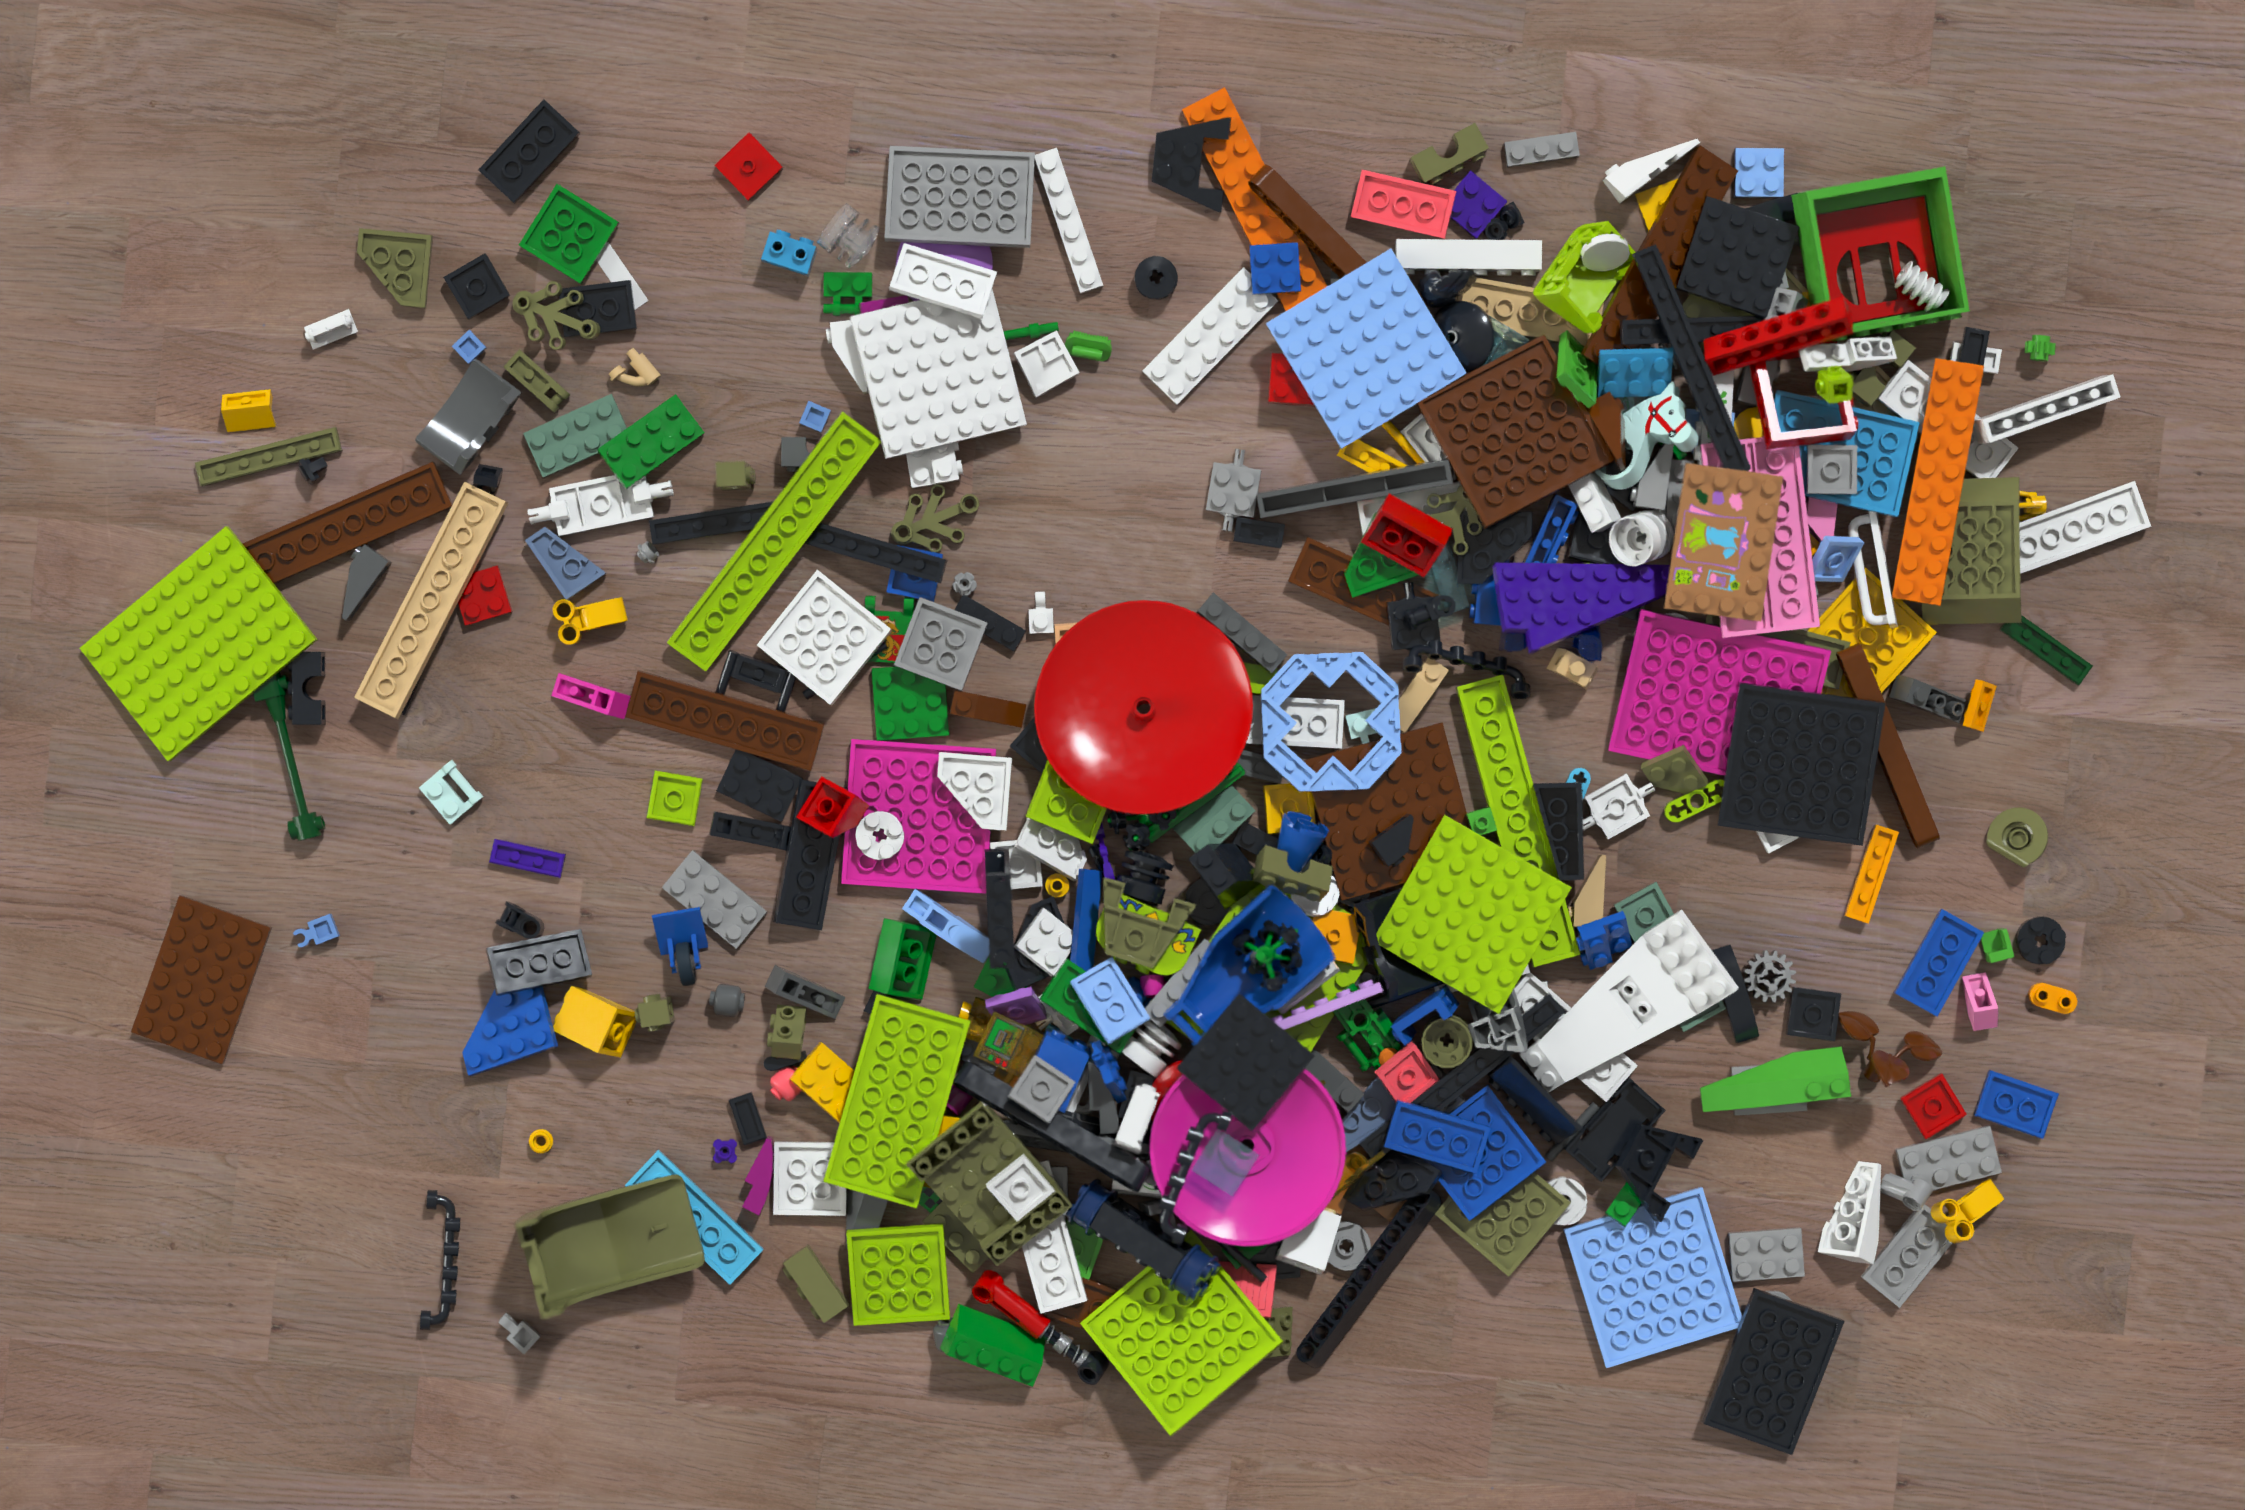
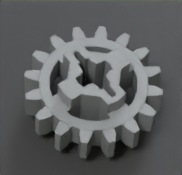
M1763 950L1762 957L1755 953L1754 962L1747 960L1750 968L1743 969V972L1748 974V977H1745L1743 980L1750 983L1746 988L1747 991L1754 990V998L1762 995L1761 1000L1763 1002H1766L1768 997H1770L1772 1002H1776V996L1784 999L1785 995L1783 992H1792L1789 984L1796 983L1794 979H1791V975L1796 974V971L1789 969L1793 964L1792 961L1784 962L1786 955L1782 954L1777 957L1778 954L1775 950L1772 951L1771 955H1769L1767 950ZM1772 960L1777 961L1783 969H1776ZM1761 963L1762 967L1759 972L1754 973L1756 967ZM1768 970L1772 973L1779 974L1775 975V977H1772L1771 982H1769V980L1760 978L1767 975ZM1781 979H1784L1782 986L1778 989V983ZM1755 983L1764 984L1767 992L1760 990Z

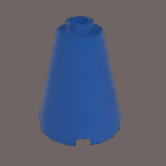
M1288 811L1287 815L1284 813L1282 817L1277 849L1288 852V866L1293 871L1301 873V870L1327 837L1329 830L1320 821L1317 825L1311 822L1312 817Z

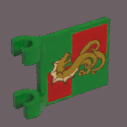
M866 596L865 608L892 629V632L884 640L888 648L868 662L895 663L914 613V598H904V611L875 610L876 596Z

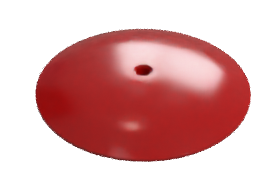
M1150 600L1128 601L1102 608L1088 615L1069 629L1056 643L1048 655L1038 679L1034 703L1035 724L1042 749L1049 763L1061 779L1076 793L1101 807L1128 814H1158L1187 806L1199 800L1218 786L1231 772L1239 760L1250 734L1253 715L1252 689L1247 670L1238 651L1223 632L1210 621L1187 608L1172 603ZM1147 704L1151 709L1148 713L1141 714L1137 711L1140 705Z

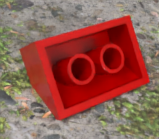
M1389 493L1361 542L1418 575L1425 577L1445 547L1452 528Z

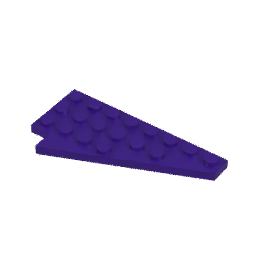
M1495 563L1492 569L1502 633H1526L1529 654L1538 652L1665 597L1670 565Z

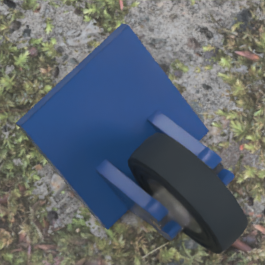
M700 907L652 915L660 954H669L672 974L679 973L683 986L695 984V970L701 969L699 949L709 947Z

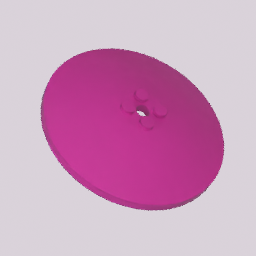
M1304 1068L1253 1131L1233 1115L1226 1132L1217 1129V1123H1209L1204 1131L1203 1138L1198 1146L1173 1212L1196 1232L1218 1242L1239 1246H1258L1277 1242L1296 1234L1314 1221L1326 1208L1338 1188L1346 1155L1345 1133L1340 1113L1332 1097L1321 1082ZM1181 1075L1165 1094L1156 1112L1151 1130L1150 1159L1155 1181L1162 1196L1163 1194L1168 1196L1172 1187L1167 1184L1171 1173H1178L1181 1164L1176 1163L1181 1149L1187 1150L1190 1141L1185 1139L1190 1126L1195 1128L1200 1118L1208 1113L1222 1114L1223 1110L1227 1111L1184 1075ZM1250 1139L1253 1141L1254 1147L1250 1152H1244L1240 1149L1242 1140Z

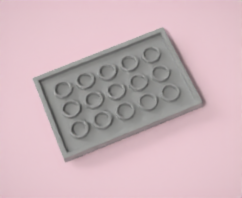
M890 146L885 241L1030 248L1035 153Z

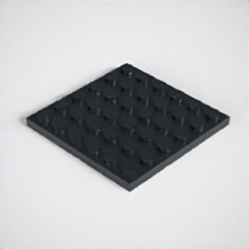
M1739 682L1718 826L1863 846L1886 703Z

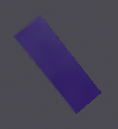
M494 839L489 863L561 878L566 854Z

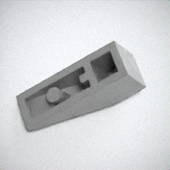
M1674 443L1662 444L1647 466L1644 475L1636 483V487L1631 488L1630 501H1634L1633 507L1659 511L1665 510Z

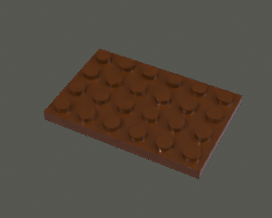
M179 895L131 1032L219 1064H224L272 927Z

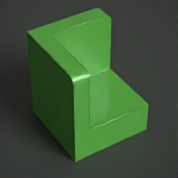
M1999 928L1983 934L1980 940L1986 962L1994 963L2014 957L2007 929Z

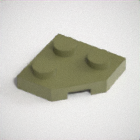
M1684 745L1641 763V770L1655 787L1688 794L1706 786L1708 783V779Z

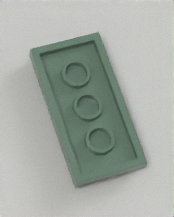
M610 394L523 434L542 477L545 478L599 454L597 449L627 429V426L613 395Z

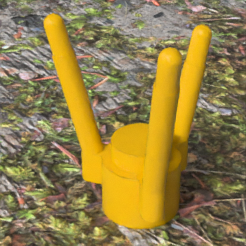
M2020 491V496L2027 498H2024L2023 503H2019V508H2023L2024 513L2028 514L2019 516V521L2046 513L2047 502L2045 496H2037L2036 492Z

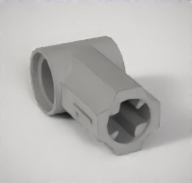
M1892 1173L1885 1174L1880 1186L1881 1193L1901 1200L1906 1207L1913 1211H1920L1933 1192L1932 1187L1922 1179L1910 1181Z

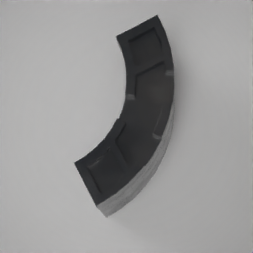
M1402 888L1354 904L1357 932H1362L1366 945L1361 947L1367 964H1373L1378 975L1375 981L1380 982L1383 994L1389 1002L1439 984V979L1379 945L1376 933Z

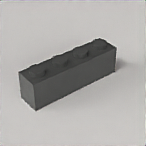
M1214 592L1197 611L1199 615L1214 624L1230 641L1270 674L1287 656L1283 650Z

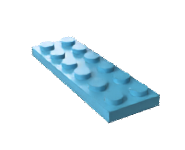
M658 1150L625 1186L677 1174L681 1176L685 1183L699 1232L705 1262L730 1285L764 1248L668 1157Z

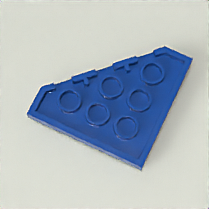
M543 987L497 996L494 990L462 1052L468 1076H474L558 1047Z

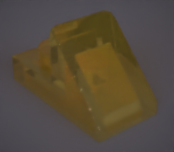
M975 997L968 1018L971 1021L966 1038L985 1044L993 1023V1017L986 1008L985 999Z

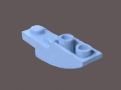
M915 889L902 909L942 939L976 960L985 963L990 955L989 937L961 917L955 916L920 890Z

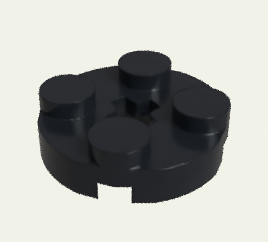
M2038 916L2028 919L2021 924L2016 933V943L2020 955L2025 960L2034 964L2052 963L2060 957L2065 948L2066 933L2058 922L2048 917ZM2044 934L2047 941L2046 944L2040 947L2036 946L2037 941L2035 937Z

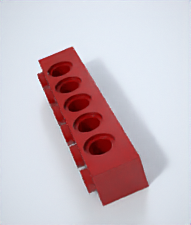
M1844 296L1703 339L1705 361L1713 376L1852 334L1854 331L1851 311Z

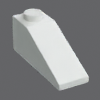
M851 321L830 322V329H826L828 343H832L833 348L864 394L869 393Z

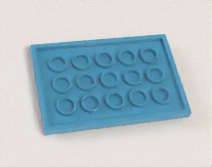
M1776 390L1774 405L1781 433L1843 426L1838 403L1829 404L1824 400ZM1852 407L1853 415L1858 419V430L1851 440L1809 444L1857 445L1856 495L1807 494V445L1799 446L1805 497L1898 517L1920 422Z

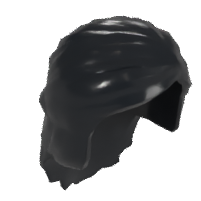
M1459 269L1441 277L1437 271L1432 270L1423 279H1420L1418 284L1419 295L1427 306L1433 308L1443 307L1456 302L1458 296L1466 293L1477 280L1475 277L1477 273Z

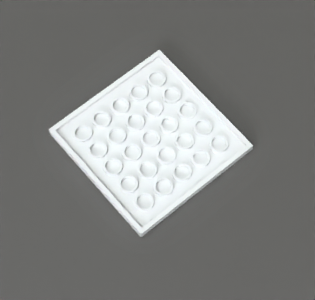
M993 289L991 290L983 318L923 300L850 317L886 459L1027 425Z

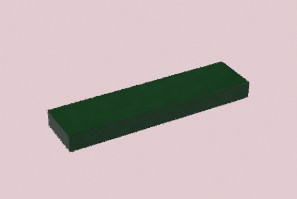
M2022 616V623H2004L1999 629L2077 686L2081 684L2093 667V665L2024 616Z

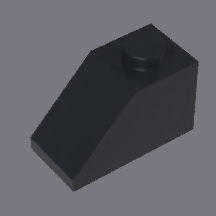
M1411 814L1404 815L1368 841L1385 866L1392 865L1395 867L1405 860L1404 855L1409 851L1414 820Z

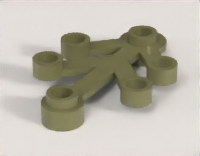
M551 281L546 285V288L533 294L528 291L518 292L513 298V308L518 314L524 315L529 327L528 337L531 340L539 342L543 340L545 335L543 329L538 326L534 312L542 315L551 337L549 345L554 350L560 351L566 345V341L561 337L555 321L579 330L580 335L585 339L593 340L599 336L600 326L597 322L589 319L582 322L559 312L572 305H580L584 300V296L580 291L571 290L567 297L547 306L538 304V302L550 296H559L562 293V286L558 282ZM553 285L557 286V291L555 293L551 292V287ZM577 293L579 298L576 302H573L572 296ZM523 299L527 300V304L525 307L521 306V301ZM587 325L591 326V331L589 333H585V327ZM535 330L539 331V336L537 338L533 337V332ZM556 339H560L561 344L558 347H555L554 345Z
M935 484L931 488V497L922 519L913 523L917 508L923 505V498L919 494H912L909 497V506L904 519L893 525L891 536L900 545L915 542L928 547L931 552L937 553L942 549V542L938 538L929 539L916 532L926 528L951 538L954 543H961L965 538V534L961 529H952L939 522L962 512L968 514L976 512L979 508V500L973 494H966L961 498L960 503L935 513L940 499L945 495V488L941 484ZM936 487H941L943 490L940 496H936L933 493ZM917 496L921 501L919 505L914 506L911 500ZM969 499L975 503L971 509L965 506V502ZM900 529H907L908 535L906 537H900ZM954 532H961L962 538L960 540H954ZM938 541L940 544L939 549L933 550L930 546L931 543Z
M1460 485L1456 492L1443 495L1430 494L1427 497V504L1431 508L1436 509L1441 504L1457 502L1452 510L1430 514L1429 516L1453 529L1455 539L1453 549L1456 554L1462 556L1469 550L1468 544L1464 539L1460 518L1465 507L1469 518L1468 532L1472 535H1478L1482 531V525L1478 521L1477 513L1469 499L1464 497V490ZM1432 497H1438L1439 499L1438 504L1435 506L1430 503ZM1473 523H1477L1479 525V530L1477 532H1472L1470 530V526ZM1462 543L1465 545V551L1459 553L1457 545Z

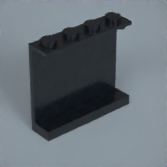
M1009 848L985 849L990 969L1015 968Z

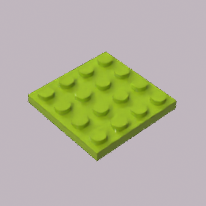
M943 1224L847 1230L854 1326L950 1320Z

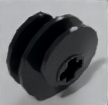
M1152 256L1144 259L1138 265L1134 280L1138 291L1144 297L1152 300H1161L1174 292L1178 282V274L1171 261L1161 256ZM1153 272L1163 276L1160 278L1159 284H1155V281H1150Z

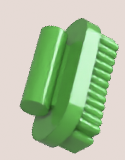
M1074 330L1073 333H1069L1065 341V347L1071 356L1096 361H1106L1111 356V340H1108V337L1105 338V336H1093Z

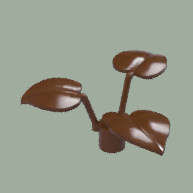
M1845 1011L1839 1013L1838 1018L1843 1029L1852 1038L1859 1041L1870 1040L1869 1054L1866 1057L1869 1062L1863 1074L1872 1082H1880L1881 1080L1885 1087H1889L1896 1082L1905 1080L1909 1076L1910 1070L1907 1064L1899 1057L1907 1050H1910L1916 1059L1923 1061L1936 1060L1943 1053L1929 1036L1918 1031H1910L1904 1036V1041L1907 1045L1894 1056L1881 1050L1874 1052L1876 1041L1874 1036L1879 1033L1876 1023L1867 1015L1859 1012Z

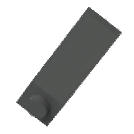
M369 545L359 546L351 556L354 560L350 564L342 618L346 621H350L392 563Z
M777 965L774 966L765 985L767 989L776 995L836 1019L846 998Z
M1313 1048L1311 1053L1315 1056L1305 1069L1312 1073L1326 1088L1330 1096L1349 1112L1365 1094Z

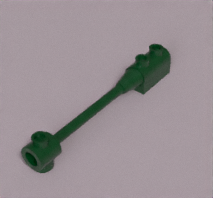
M278 672L254 691L253 695L255 702H266L271 717L276 723L299 816L293 817L291 821L287 822L288 831L292 840L302 841L321 836V830H325L326 827L322 815L317 816L316 812L308 813L285 723V690L288 689L289 680L287 675L281 676V673Z

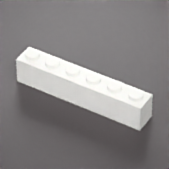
M1396 239L1395 255L1407 275H1415V271H1425L1424 275H1428L1432 270L1438 273L1439 271H1449L1450 273L1463 269L1477 273L1476 276H1485L1487 271L1497 272L1498 276H1511L1512 272H1521V276H1536V272L1542 270V240Z
M2104 375L1976 419L1973 428L1978 444L1991 443L2118 399L2120 394L2114 375Z

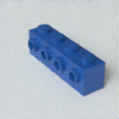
M1557 494L1552 497L1523 563L1557 562L1559 556L1556 555L1559 545L1563 547L1569 534L1566 533L1569 523L1573 525L1579 512L1576 511L1578 504Z

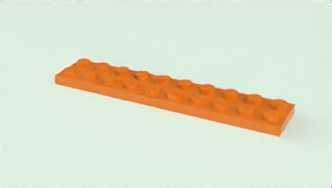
M1224 87L1183 108L1182 112L1189 126L1232 117L1229 140L1204 137L1203 153L1221 188L1224 190V194L1250 244L1265 245L1298 242L1301 292L1276 293L1285 312L1326 288L1327 284L1306 244L1249 187L1248 181L1265 164L1226 88Z
M1935 358L1892 598L1941 606L1982 383L1983 365Z

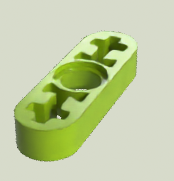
M1713 780L1702 788L1668 802L1664 807L1665 818L1671 822H1680L1721 802V797L1715 794L1710 796L1712 802L1709 803L1708 796L1703 790L1707 788V793L1715 790V784L1723 786L1724 780ZM1694 794H1700L1703 797V805L1699 808H1694L1690 803V799ZM1685 799L1686 806L1691 812L1687 813V810L1684 809L1678 813V818L1674 815L1670 816L1671 806L1681 807L1684 805L1681 800Z

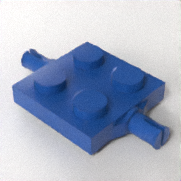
M1100 1040L1091 1043L1094 1051L1092 1059L1100 1069L1106 1087L1117 1103L1127 1100L1124 1093L1127 1090V1086L1123 1077L1119 1075L1120 1065L1116 1056H1113L1109 1046L1104 1047Z

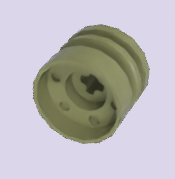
M1440 1014L1431 1017L1422 1031V1050L1426 1058L1432 1064L1441 1068H1453L1462 1064L1469 1057L1472 1049V1036L1468 1023L1456 1014H1453L1446 1020H1443ZM1445 1033H1449L1450 1038L1453 1039L1449 1040L1448 1044H1444L1443 1039L1440 1038L1444 1037Z

